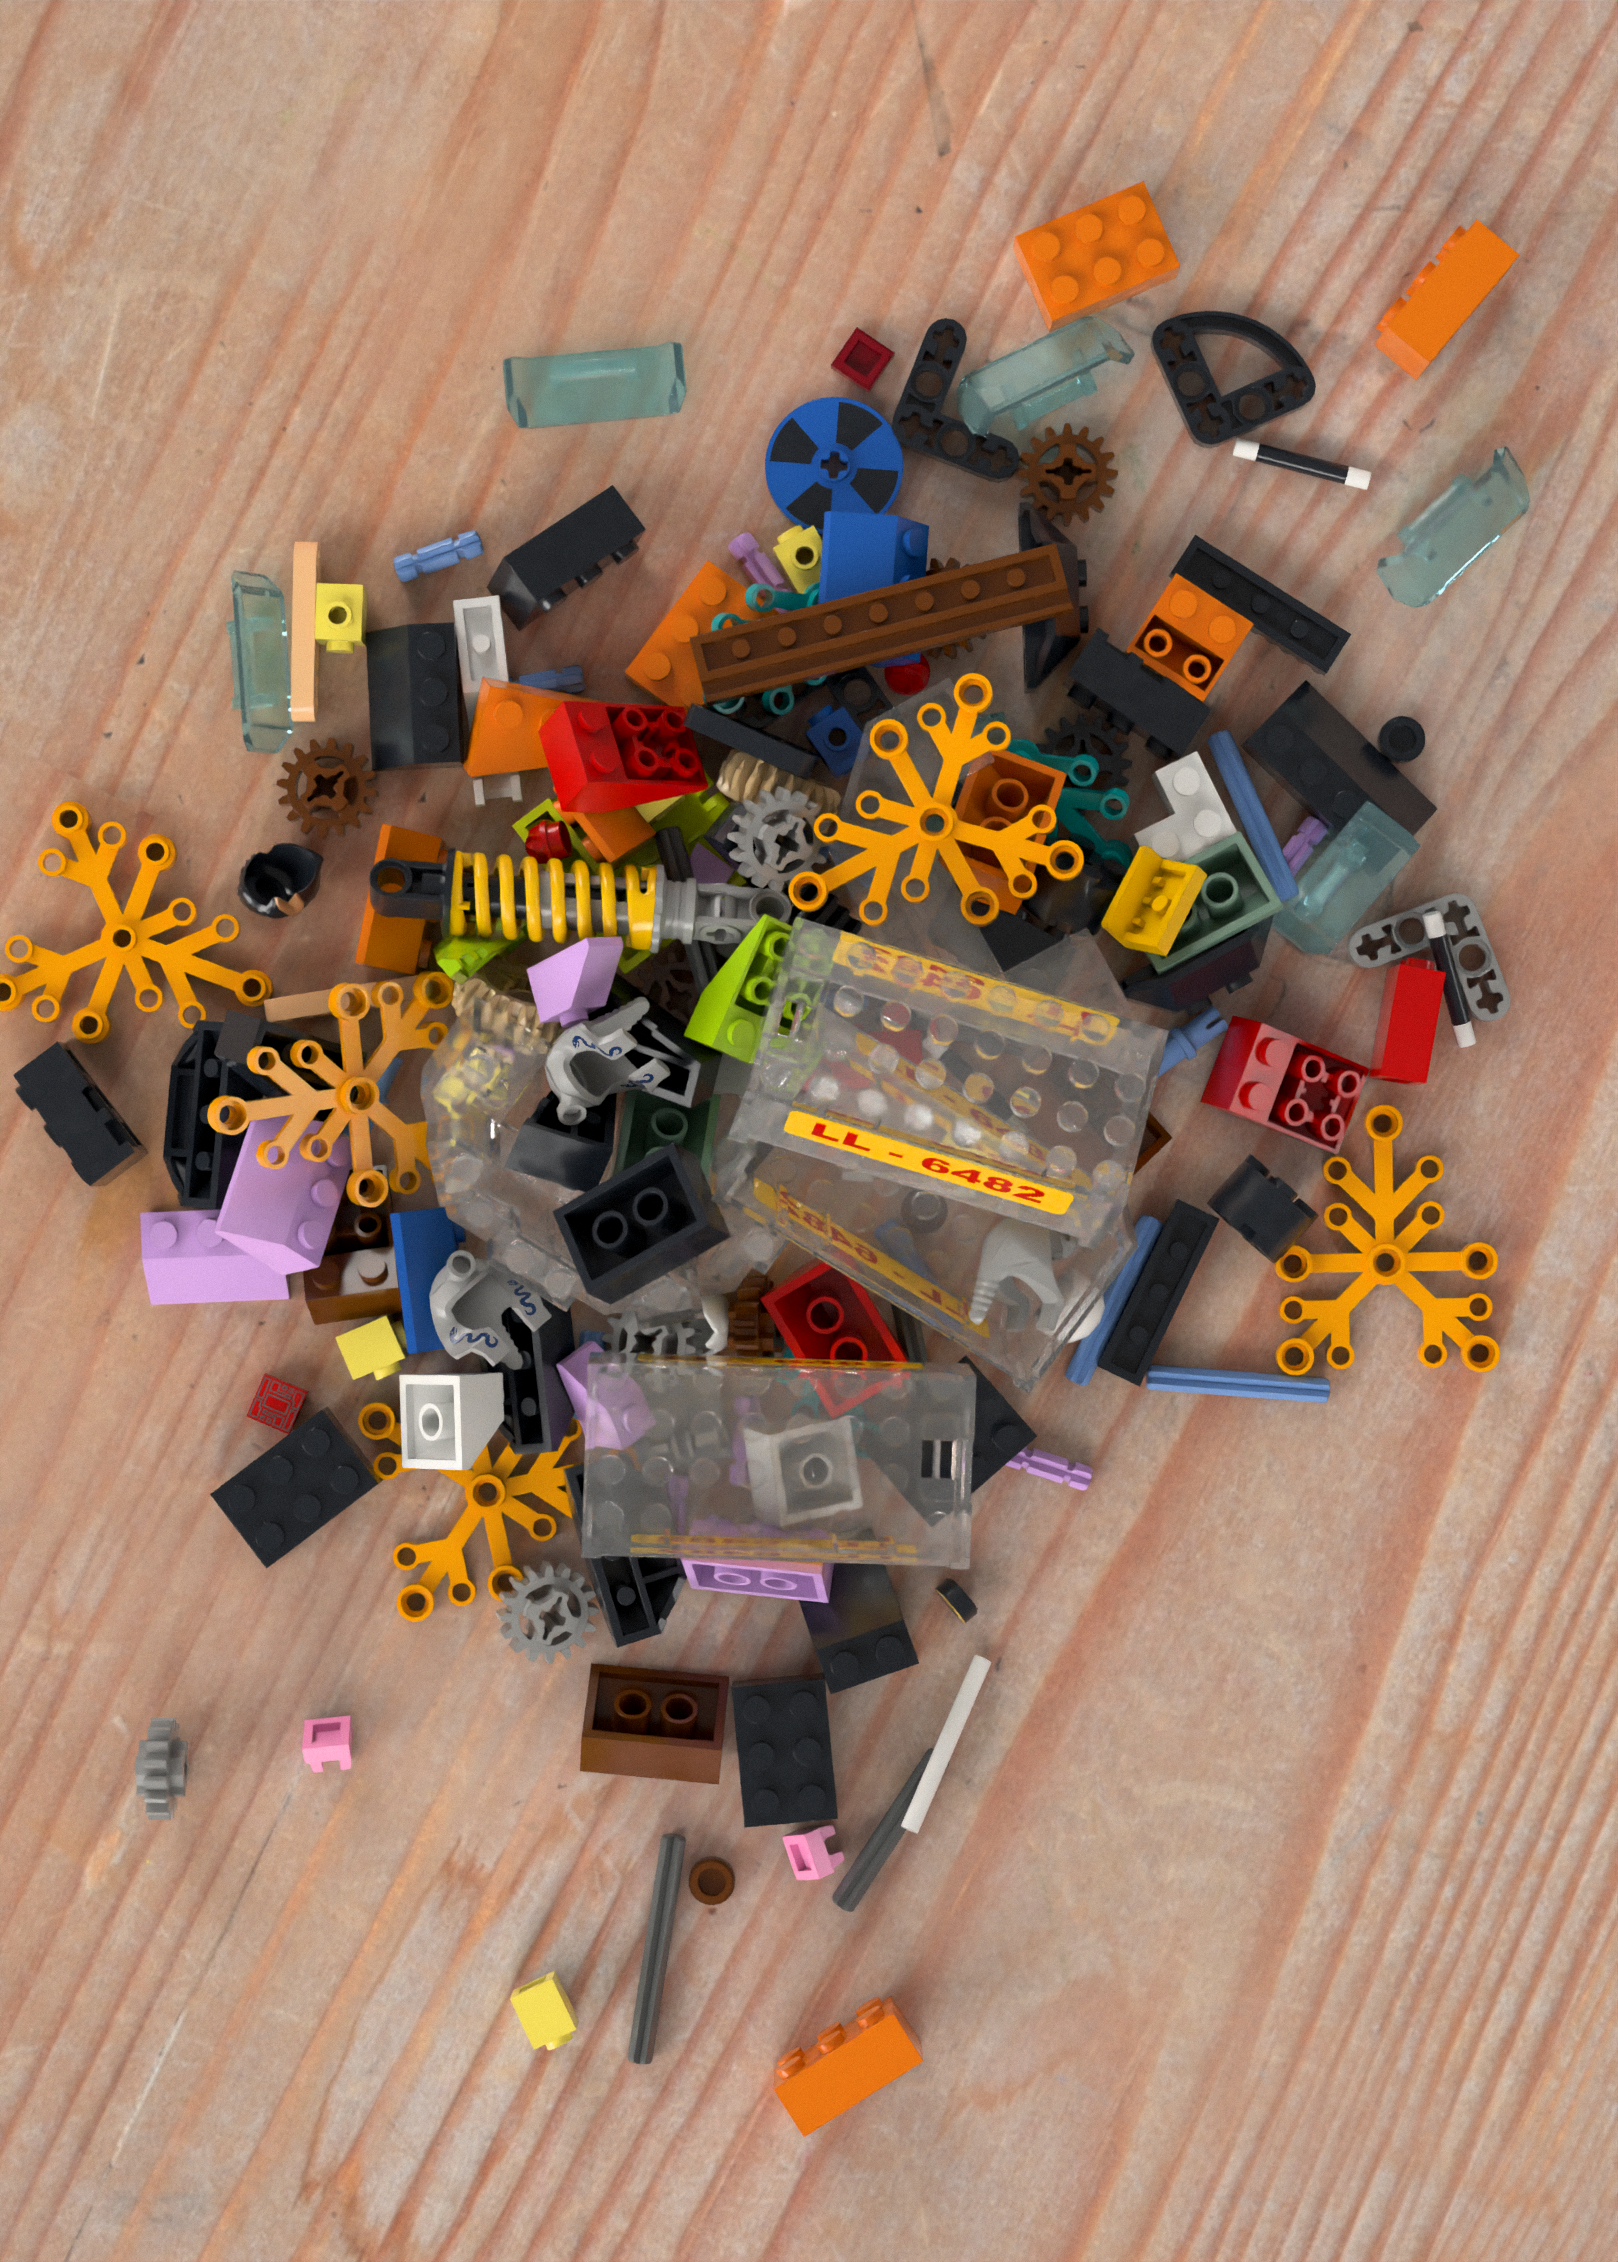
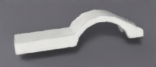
M499 595L453 601L462 687L470 731L482 677L510 682ZM521 771L476 776L473 778L477 807L486 806V800L512 797L514 803L523 802Z

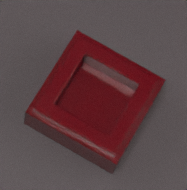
M856 327L832 362L831 369L869 394L894 358L895 353Z

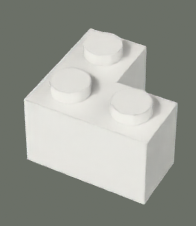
M1197 751L1153 773L1151 779L1170 816L1135 833L1130 840L1136 852L1140 846H1148L1165 860L1183 862L1237 833Z

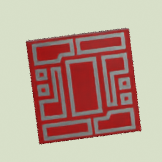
M265 1373L246 1417L289 1435L293 1430L309 1391Z

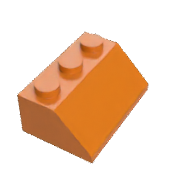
M1006 750L1001 752L989 751L971 761L955 807L958 820L999 832L1028 816L1030 810L1037 805H1047L1055 811L1067 773ZM1038 812L1033 818V824L1038 828H1046L1051 823V816L1046 812ZM1035 834L1026 840L1044 844L1046 835ZM955 840L979 885L991 889L996 894L1001 910L1015 915L1023 900L1015 898L1010 893L1008 887L1009 879L994 851ZM939 853L937 860L944 866V868L952 876L945 861ZM1020 859L1025 869L1034 875L1037 863ZM1026 876L1018 877L1014 881L1013 887L1019 893H1026L1030 887L1031 880ZM978 899V900H977V901H980V902H982V903H985V904L990 905V904H989L986 900H984V899Z
M382 823L374 865L388 858L444 863L448 850H444L445 841L442 838ZM393 883L385 884L381 887L383 891L391 893L397 892L402 888ZM369 887L355 962L368 968L409 976L419 975L420 968L428 969L432 955L433 942L426 940L429 923H437L438 920L382 916L371 906Z

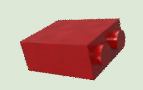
M1407 958V960H1401L1399 965L1387 969L1368 1078L1411 1086L1427 1083L1446 972L1434 970L1435 962Z

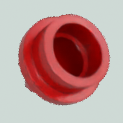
M921 654L920 663L885 667V681L888 687L899 695L912 696L918 694L929 682V663Z
M546 819L530 829L525 842V849L528 855L534 857L539 864H547L551 858L559 859L562 862V859L571 857L572 842L565 823L561 820L552 823L549 819Z

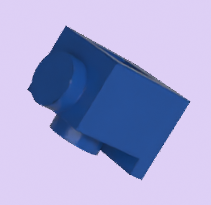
M828 705L807 720L812 728L805 732V737L816 753L820 755L821 760L836 781L875 755L871 744L844 706L834 712L832 707ZM833 730H841L845 733L847 739L843 745L834 746L829 742L828 736Z

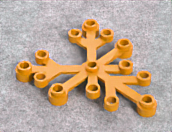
M969 673L957 681L954 688V697L959 706V711L952 734L946 724L947 717L945 711L939 704L927 703L918 711L917 720L919 726L923 731L931 735L944 759L933 798L906 751L909 745V736L905 727L896 720L885 719L878 722L872 728L870 744L873 751L879 757L890 760L915 807L884 799L878 792L867 790L858 796L856 809L865 820L874 821L882 818L909 827L890 836L842 822L839 817L832 813L820 815L814 823V832L820 841L827 844L841 841L865 848L866 850L821 875L809 871L797 874L789 885V897L797 908L807 912L818 910L825 904L829 892L876 867L868 897L860 904L859 915L868 926L877 927L882 925L888 918L889 911L886 902L900 855L917 844L918 848L910 874L904 878L901 884V892L904 898L913 904H920L927 900L931 891L928 879L938 849L963 894L960 907L964 918L970 924L979 927L987 926L997 918L1000 909L999 901L991 889L979 885L955 840L993 850L1009 879L1008 887L1010 893L1019 900L1031 898L1037 890L1035 876L1025 869L1020 859L1046 866L1048 872L1054 878L1062 881L1074 879L1081 873L1084 866V856L1080 847L1074 842L1061 840L1051 846H1046L1026 840L1035 834L1047 835L1055 829L1057 819L1051 807L1037 805L1030 810L1028 816L998 832L958 820L956 811L951 806L962 766L989 751H1004L1011 742L1009 728L1006 724L999 721L987 724L982 733L971 738L978 713L985 711L993 699L992 687L986 677L977 673ZM972 687L981 689L983 692L982 699L978 703H969L965 699V693L968 689ZM935 710L941 714V720L937 725L927 726L923 722V716L927 711ZM993 729H1001L1005 732L1006 738L1003 743L993 745L987 739L989 732ZM887 733H894L899 737V743L893 749H885L881 745L882 737ZM874 797L878 799L880 806L875 813L867 814L862 810V803L866 798ZM1038 812H1046L1051 816V823L1048 827L1038 828L1033 824V818ZM932 816H939L944 820V827L939 832H930L926 828L927 820ZM833 820L837 823V832L833 836L826 837L820 833V826L824 821ZM1067 853L1074 858V865L1070 869L1061 870L1056 866V859L1060 854ZM1026 876L1032 881V887L1028 892L1019 893L1014 889V881L1018 877ZM914 880H919L925 885L924 893L919 897H911L907 893L908 884ZM812 884L818 888V895L814 900L805 901L801 898L800 893L805 885ZM978 899H984L990 904V909L984 916H976L971 910L972 904ZM877 903L882 906L883 913L879 919L869 920L866 918L865 909L869 904Z
M74 801L63 802L55 808L52 814L53 828L59 835L69 839L79 862L68 859L58 849L49 848L40 854L38 866L44 874L50 877L63 876L90 886L106 921V925L101 932L100 940L64 956L35 945L30 938L23 935H14L9 938L5 944V953L11 961L16 963L29 962L39 967L17 977L0 974V985L8 984L11 988L10 998L6 1001H0V1011L10 1012L18 1009L23 1004L26 993L46 985L43 995L38 996L32 1003V1014L40 1022H55L61 1016V1001L71 974L106 958L88 1007L79 1010L72 1020V1030L78 1040L87 1044L102 1043L111 1033L112 1023L106 1012L124 965L136 988L135 1003L142 1011L153 1013L159 1011L164 1005L165 995L159 987L155 986L142 956L161 964L180 1007L178 1011L179 1021L183 1026L193 1029L195 1024L187 1022L185 1018L186 1010L191 1006L198 1007L201 1011L200 1020L204 1021L208 1019V1011L202 1003L198 1002L186 973L235 991L238 1000L250 1007L264 1006V1000L272 998L274 985L267 974L258 970H248L240 974L193 956V954L219 942L230 943L239 937L241 933L240 922L229 914L217 916L211 926L168 945L149 939L178 925L189 926L195 922L198 916V909L193 901L187 898H177L170 903L167 910L142 920L160 872L169 870L176 863L178 851L171 839L161 834H152L144 838L140 843L138 857L142 866L123 913L108 878L119 849L123 848L128 841L126 828L113 821L104 823L98 831V839L101 844L96 854L87 834L92 824L91 815L87 808ZM68 811H74L78 817L76 825L72 828H66L62 823V817ZM116 827L121 832V838L116 844H108L105 834L110 828ZM154 844H161L164 848V855L158 861H152L148 855L149 848ZM52 854H57L61 859V865L56 871H49L46 867V859ZM182 903L188 904L191 908L190 917L184 921L178 920L175 916L176 907ZM224 920H231L234 924V932L229 937H222L218 932V926ZM127 930L131 935V942L128 946L121 948L116 944L115 937L118 932ZM23 940L28 946V952L24 957L17 958L13 954V945L17 941ZM252 979L258 980L261 984V991L255 997H249L245 992L246 983ZM147 990H154L158 995V1001L153 1007H146L142 1002V996ZM45 1000H50L55 1007L54 1013L48 1018H44L39 1012V1006ZM92 1016L97 1020L98 1028L94 1033L87 1034L82 1028V1023L87 1017Z
M425 971L419 974L413 984L414 997L402 1014L400 1004L403 1000V990L400 985L391 981L377 982L371 990V1000L381 1011L383 1040L364 1067L359 1020L369 1011L370 995L360 984L344 982L336 985L329 994L328 1006L331 1013L339 1021L343 1070L323 1054L321 1046L315 1041L299 1040L293 1044L290 1051V1058L294 1065L300 1068L311 1069L332 1088L316 1091L280 1061L279 1054L275 1049L266 1046H256L250 1050L247 1056L249 1069L255 1074L267 1075L290 1095L247 1102L234 1096L223 1095L217 1097L208 1108L207 1117L210 1126L219 1133L236 1135L243 1132L250 1121L291 1115L273 1140L263 1141L258 1146L256 1152L260 1165L270 1169H280L287 1164L290 1150L318 1111L334 1108L317 1133H309L302 1138L299 1149L303 1158L308 1161L323 1162L327 1160L331 1155L333 1143L349 1123L353 1173L347 1181L346 1191L349 1199L356 1205L376 1207L386 1199L389 1189L386 1177L381 1172L373 1170L368 1118L393 1139L395 1168L390 1172L388 1179L393 1191L409 1195L418 1190L421 1184V1177L415 1167L416 1158L430 1170L431 1181L438 1190L449 1193L462 1192L467 1188L472 1177L469 1163L459 1156L441 1155L425 1141L433 1139L448 1142L452 1140L458 1131L456 1119L449 1114L435 1113L427 1121L405 1124L379 1102L380 1093L376 1084L399 1051L422 1047L439 1050L446 1046L449 1041V1030L443 1023L426 1021L418 1029L415 1028L430 1008L441 1009L452 1001L454 996V983L446 973L438 971ZM430 981L433 984V993L430 997H427L425 988L426 984ZM389 987L392 997L388 1003H385L382 993L385 988ZM344 993H347L350 1002L348 1007L343 1010L341 1007V997ZM435 1027L438 1037L434 1043H431L429 1032ZM309 1046L312 1055L310 1060L305 1063L301 1054L302 1050ZM265 1052L268 1055L269 1061L267 1066L261 1069L258 1059ZM356 1086L359 1095L357 1100L352 1103L350 1101V1091L352 1087ZM224 1106H227L230 1116L226 1122L222 1123L220 1111ZM444 1119L446 1131L439 1135L437 1126ZM318 1139L321 1149L314 1156L311 1152V1145ZM275 1146L278 1150V1156L271 1163L268 1160V1151L271 1147ZM448 1165L450 1167L451 1174L450 1177L446 1181H444L443 1170L445 1166ZM407 1172L409 1183L406 1187L402 1188L400 1178L403 1173ZM365 1179L368 1184L367 1191L360 1195L359 1185Z
M1390 1105L1375 1106L1366 1113L1363 1123L1366 1134L1373 1139L1374 1193L1351 1171V1166L1345 1158H1328L1322 1166L1324 1179L1331 1184H1338L1374 1219L1375 1239L1352 1218L1351 1210L1347 1205L1332 1203L1323 1211L1322 1218L1324 1224L1331 1230L1340 1231L1361 1253L1309 1254L1303 1247L1293 1245L1274 1264L1276 1274L1287 1282H1300L1306 1279L1310 1273H1362L1336 1300H1303L1297 1296H1287L1281 1300L1278 1306V1313L1283 1321L1297 1324L1304 1319L1316 1320L1299 1338H1288L1279 1344L1275 1353L1276 1363L1287 1374L1301 1375L1306 1373L1314 1362L1313 1350L1330 1333V1345L1325 1351L1327 1363L1336 1369H1346L1351 1366L1355 1354L1350 1346L1349 1313L1377 1284H1394L1422 1311L1423 1343H1421L1417 1351L1421 1364L1430 1368H1437L1444 1364L1447 1359V1350L1442 1344L1443 1331L1461 1348L1460 1357L1468 1369L1476 1372L1490 1371L1497 1365L1500 1358L1498 1344L1488 1336L1473 1335L1456 1318L1467 1316L1475 1321L1487 1319L1493 1309L1490 1298L1482 1293H1472L1466 1298H1435L1408 1271L1461 1270L1469 1278L1486 1279L1496 1271L1498 1255L1493 1247L1482 1242L1470 1243L1461 1252H1408L1430 1229L1439 1227L1444 1221L1445 1213L1442 1206L1433 1201H1426L1418 1205L1415 1210V1218L1394 1239V1219L1429 1183L1436 1182L1442 1177L1444 1166L1442 1161L1434 1155L1420 1157L1415 1162L1414 1172L1393 1192L1392 1140L1400 1134L1403 1127V1119L1400 1112ZM1380 1114L1387 1116L1390 1121L1389 1129L1383 1133L1377 1131L1374 1127V1119ZM1426 1160L1433 1161L1437 1166V1172L1431 1178H1427L1421 1173V1165ZM1335 1161L1340 1162L1345 1169L1344 1175L1337 1180L1333 1179L1328 1173L1330 1164ZM1428 1206L1434 1207L1438 1213L1437 1220L1432 1224H1427L1422 1219V1211ZM1337 1207L1345 1212V1221L1339 1226L1333 1225L1329 1220L1331 1210ZM1478 1251L1484 1256L1485 1262L1480 1269L1475 1270L1469 1264V1257L1472 1253ZM1382 1253H1387L1392 1258V1266L1387 1271H1381L1376 1265L1377 1257ZM1293 1254L1299 1258L1300 1267L1297 1271L1290 1273L1284 1268V1260L1287 1256ZM1475 1298H1481L1486 1306L1485 1311L1479 1316L1473 1315L1470 1311V1303ZM1290 1301L1298 1302L1301 1307L1300 1315L1294 1319L1288 1318L1284 1312L1286 1304ZM1477 1344L1483 1345L1486 1349V1357L1480 1362H1475L1470 1354L1473 1346ZM1430 1345H1436L1440 1350L1439 1359L1433 1363L1428 1362L1424 1357L1425 1349ZM1339 1346L1344 1347L1348 1352V1358L1342 1364H1336L1332 1360V1351ZM1292 1347H1297L1302 1353L1301 1361L1296 1365H1290L1285 1359L1287 1350Z
M373 1402L365 1406L358 1417V1425L361 1432L366 1437L374 1440L387 1437L402 1447L401 1424L397 1422L394 1409L384 1402ZM376 1411L384 1413L387 1417V1424L382 1429L373 1427L370 1422L371 1415ZM574 1419L578 1425L577 1432L571 1436L565 1435L558 1451L541 1453L528 1474L509 1477L523 1455H515L509 1446L510 1442L493 1467L487 1444L474 1462L473 1470L436 1469L465 1488V1498L468 1506L447 1538L421 1544L406 1541L395 1548L393 1562L401 1570H412L419 1563L431 1561L418 1583L407 1585L397 1597V1609L403 1618L408 1621L418 1622L431 1614L435 1606L433 1592L447 1571L450 1581L448 1587L450 1601L457 1606H466L474 1600L477 1589L474 1582L468 1578L462 1548L482 1517H484L494 1570L490 1573L487 1582L488 1590L492 1597L503 1602L499 1597L500 1592L511 1593L513 1589L504 1590L500 1587L499 1577L502 1574H511L520 1581L525 1578L522 1570L513 1565L502 1513L529 1529L530 1535L535 1540L541 1542L548 1541L555 1535L557 1531L556 1519L549 1513H537L513 1496L532 1492L572 1518L567 1492L558 1486L565 1485L563 1468L575 1464L556 1468L554 1466L570 1441L577 1439L581 1435L583 1429L579 1420ZM630 1445L624 1450L612 1448L608 1452V1455L614 1458L620 1454L629 1455L633 1461L632 1467L641 1471L642 1462H638L635 1447ZM385 1451L379 1454L373 1465L376 1474L385 1480L393 1479L401 1472L419 1469L402 1468V1453L397 1454L393 1451ZM383 1457H391L396 1461L397 1467L394 1473L386 1474L380 1469V1461ZM491 1483L496 1487L497 1494L494 1499L486 1500L480 1495L482 1484ZM541 1518L547 1519L552 1525L551 1532L545 1536L539 1535L534 1528L535 1522ZM408 1547L415 1552L416 1559L414 1563L404 1564L400 1561L399 1552L402 1548ZM459 1583L468 1585L471 1590L470 1597L466 1600L456 1598L454 1595L455 1585ZM412 1593L422 1594L425 1598L424 1608L419 1610L413 1609L408 1602L409 1596Z

